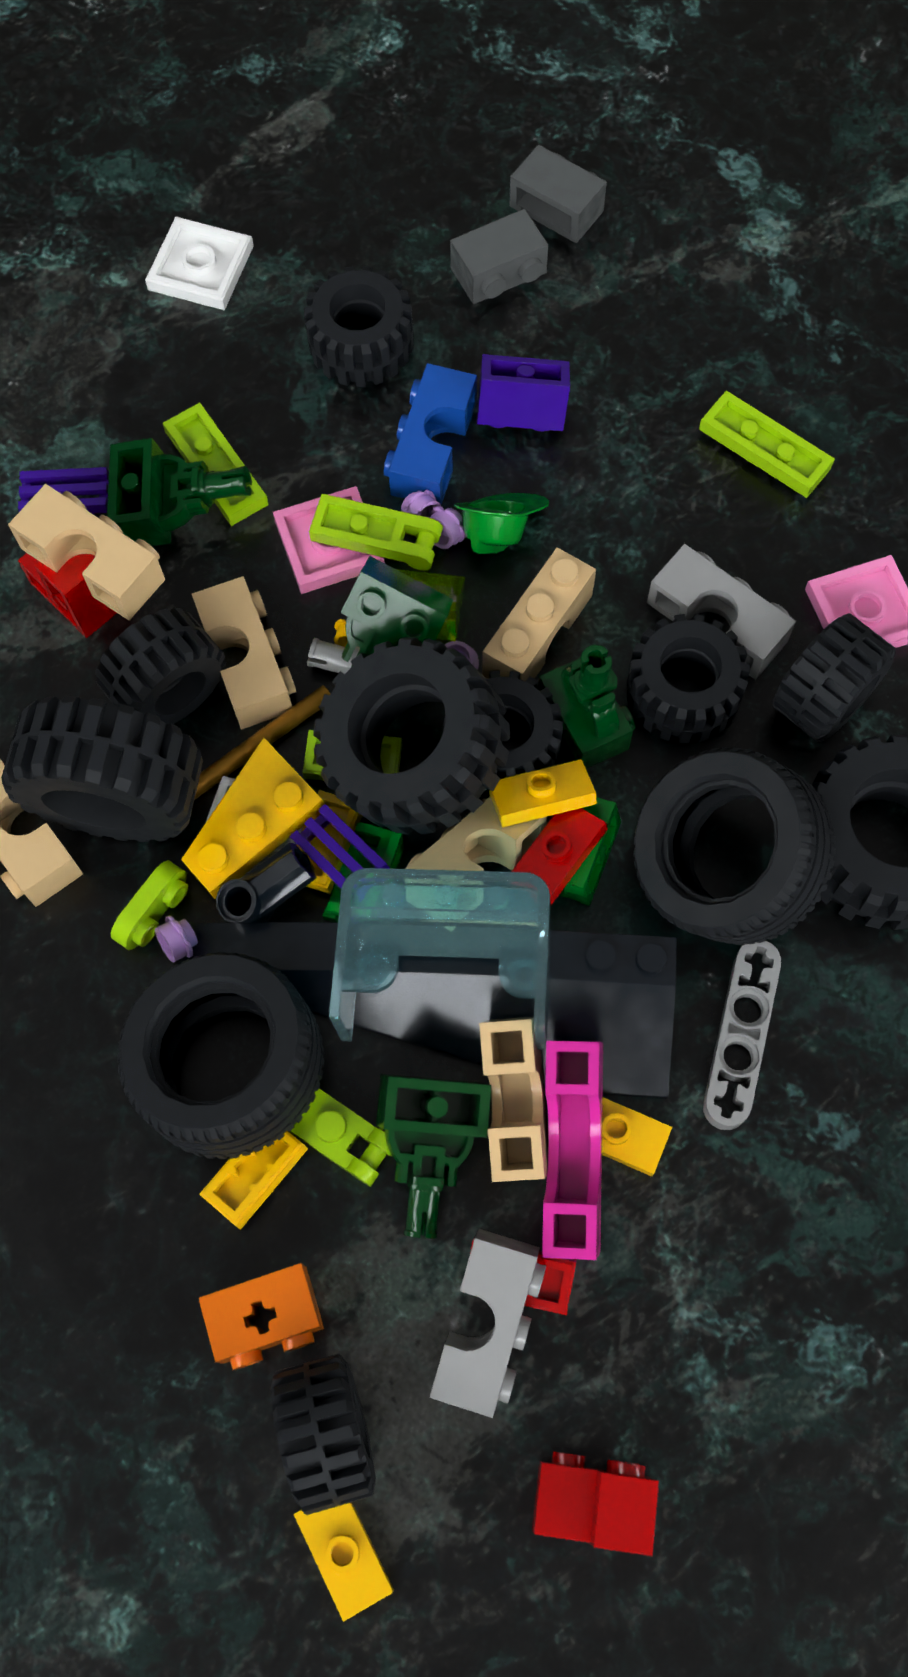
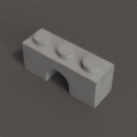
M686 544L679 549L651 581L647 604L671 621H673L674 615L685 614L686 620H690L695 614L702 612H713L724 617L731 627L726 633L732 630L738 636L736 647H745L747 652L745 663H750L749 676L755 680L788 643L796 623L782 606L777 603L768 602L755 593L746 581L739 577H732L716 566L715 562L707 554L699 551L696 552Z
M482 1229L478 1230L474 1238L460 1291L483 1299L493 1311L495 1326L487 1334L480 1337H466L453 1332L449 1333L443 1348L430 1398L493 1418L497 1401L508 1404L517 1371L507 1368L512 1348L523 1351L532 1319L522 1315L526 1297L530 1295L538 1298L546 1265L536 1263L540 1247Z

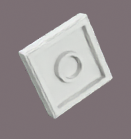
M175 217L145 279L147 289L225 310L254 247L252 236Z

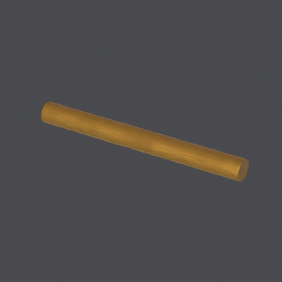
M324 685L320 686L203 770L200 774L195 799L219 783L222 776L227 777L247 763L263 738L272 745L319 711L324 694H331Z

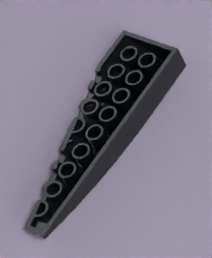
M325 922L189 923L197 937L198 944L192 947L193 956L190 958L187 956L183 957L182 962L195 956L201 955L203 957L206 954H216L218 952H226V954L237 952L239 955L242 953L249 955L250 958H260L261 961H266L288 978L314 1014L330 1019H340L355 1024L356 1027L429 1050L436 1049L458 1056L461 1060L477 1065L478 1063L482 1064L479 1023L495 1019L538 1016L543 1081L545 1084L546 1041L602 1042L603 1095L668 1098L676 992L677 937L456 926L453 930H450L444 925Z

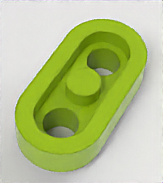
M169 860L161 863L120 913L112 927L111 938L127 950H132L138 945L141 947L146 946L155 936V928L159 926L158 921L169 907L175 908L185 897L189 887L185 883L187 872Z

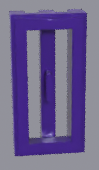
M107 467L20 471L19 479L22 486H19V496L21 498V501H18L19 512L44 484H47L61 494L64 491H68L75 496L99 495L97 498L78 499L85 505L87 511L92 514L107 513L109 471Z
M324 804L318 809L320 815L315 820L312 817L304 822L306 828L301 833L296 830L290 835V838L356 903L391 869L373 849ZM330 824L375 869L368 873L324 828ZM317 837L361 882L354 887L309 842Z

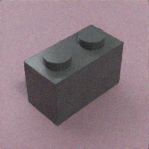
M538 144L510 176V207L517 211L525 209L531 219L577 244L604 211L607 181L599 178L595 173L586 171L566 160L560 154L553 153Z
M525 209L450 240L451 269L473 304L487 298H495L508 289L525 282H532L547 273L548 243Z

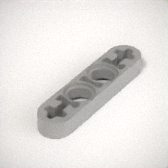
M767 941L744 944L739 949L732 966L703 1100V1112L706 1119L712 1126L720 1130L738 1128L748 1118L753 1105L781 969L779 951L772 943ZM754 953H759L763 955L762 963L769 965L770 968L767 967L762 970L758 976L756 987L747 986L751 977L752 964L745 962V960H750ZM738 981L744 984V986H739ZM743 997L755 1000L761 1009L760 1018L752 1023L740 1020L734 1012V1003ZM733 1044L745 1047L751 1056L750 1066L744 1070L730 1068L724 1060L725 1048ZM718 1075L729 1081L747 1082L746 1088L741 1084L735 1087L732 1101L736 1106H740V1111H734L729 1118L721 1116L722 1108L714 1105V1100H721L728 1086V1081H718Z

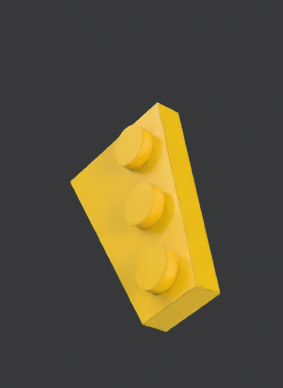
M263 738L181 860L212 897L216 899L219 889L225 882L232 879H240L285 842L292 833L302 828L306 820L310 817L314 818L320 813L318 809L324 805L323 799L274 747Z

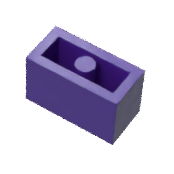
M482 354L477 424L490 425L495 428H530L541 432L549 430L563 431L570 392L569 361Z

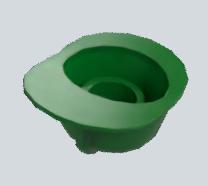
M505 493L488 496L469 503H456L454 507L462 510L465 537L471 540L473 552L477 554L499 553L508 546L518 544L522 538L529 514L548 507L550 501L546 497L537 494Z

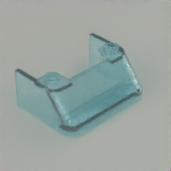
M364 868L353 872L347 877L341 890L329 1018L341 1041L352 1042L356 993H378L390 987L398 974L399 956L499 959L500 982L509 994L518 998L535 999L534 1032L537 1049H546L550 990V892L547 884L539 876L527 872Z

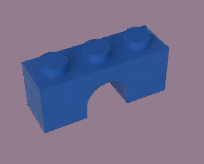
M427 363L422 379H415L413 382L409 400L412 406L409 415L402 414L397 429V440H399L396 451L389 450L387 454L384 476L389 477L390 494L392 496L405 499L410 493L419 490L422 492L430 490L433 492L436 501L442 505L453 473L452 447L436 443L431 438L444 432L466 435L477 403V375Z

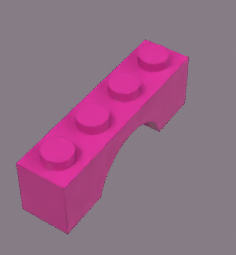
M546 1041L545 1095L548 1108L549 1141L547 1182L543 1202L542 1258L597 1260L601 1245L603 1043Z

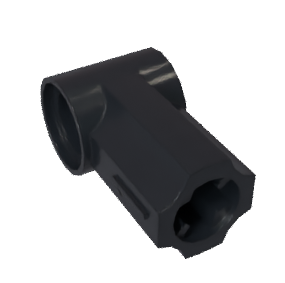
M288 843L241 879H232L225 882L216 896L218 913L224 920L231 923L250 924L253 922H266L273 915L275 908L317 878L314 871L315 868L308 856L296 844ZM248 891L251 896V906L244 913L241 907V899Z

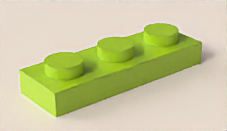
M727 390L700 422V431L805 498H808L831 470L835 460L832 456Z
M201 403L163 422L165 433L187 463L204 461L209 472L245 466ZM251 473L252 485H249L252 489L251 495L215 499L214 503L231 526L269 505L267 495Z

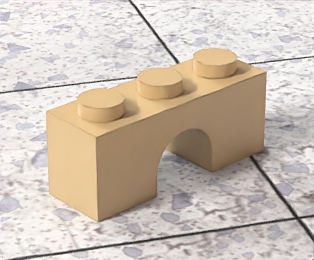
M44 484L8 524L20 548L56 573L70 558L76 555H95L93 561L82 572L87 586L95 599L128 621L133 618L165 581L158 561L160 556L150 544L142 539L133 541L128 538L112 519L105 515L96 517L88 512L85 505L68 491H64L61 494L49 485Z
M556 548L483 650L482 675L489 679L490 671L500 670V677H509L510 671L520 672V680L526 681L529 676L535 679L545 664L548 648L560 627L564 626L570 629L592 597L596 569L565 551Z
M244 576L192 593L203 628L221 650L229 647H239L248 651L244 660L239 664L220 671L241 730L279 717L290 709L292 705L289 695L296 693V688L288 667L279 669L274 656L282 653L273 628L264 630L260 618L267 616L259 591L249 592Z
M0 759V861L7 869L0 877L16 899L25 894L32 904L37 907L82 876L83 872L47 823L26 835H12L10 833L14 819L24 810L19 803H14L9 799L8 794L5 792L1 779L5 765Z
M491 797L482 799L484 803L474 813H469L461 822L447 828L437 842L424 853H419L411 859L405 868L407 901L450 930H453L484 902V868L477 864L495 862L512 871L547 825V817L502 828Z
M538 1016L495 1019L479 1023L483 1076H488L489 1084L492 1085V1122L488 1128L492 1182L545 1179L548 1169L549 1140Z

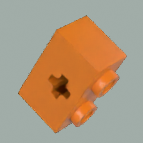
M302 1263L198 1298L215 1362L222 1364L230 1362L232 1370L263 1361L261 1351L282 1344L284 1352L310 1345L315 1342L312 1333L324 1329L308 1270ZM261 1305L271 1312H276L277 1318L268 1322L269 1331L266 1333L263 1329L252 1326L250 1321L259 1316L258 1307Z

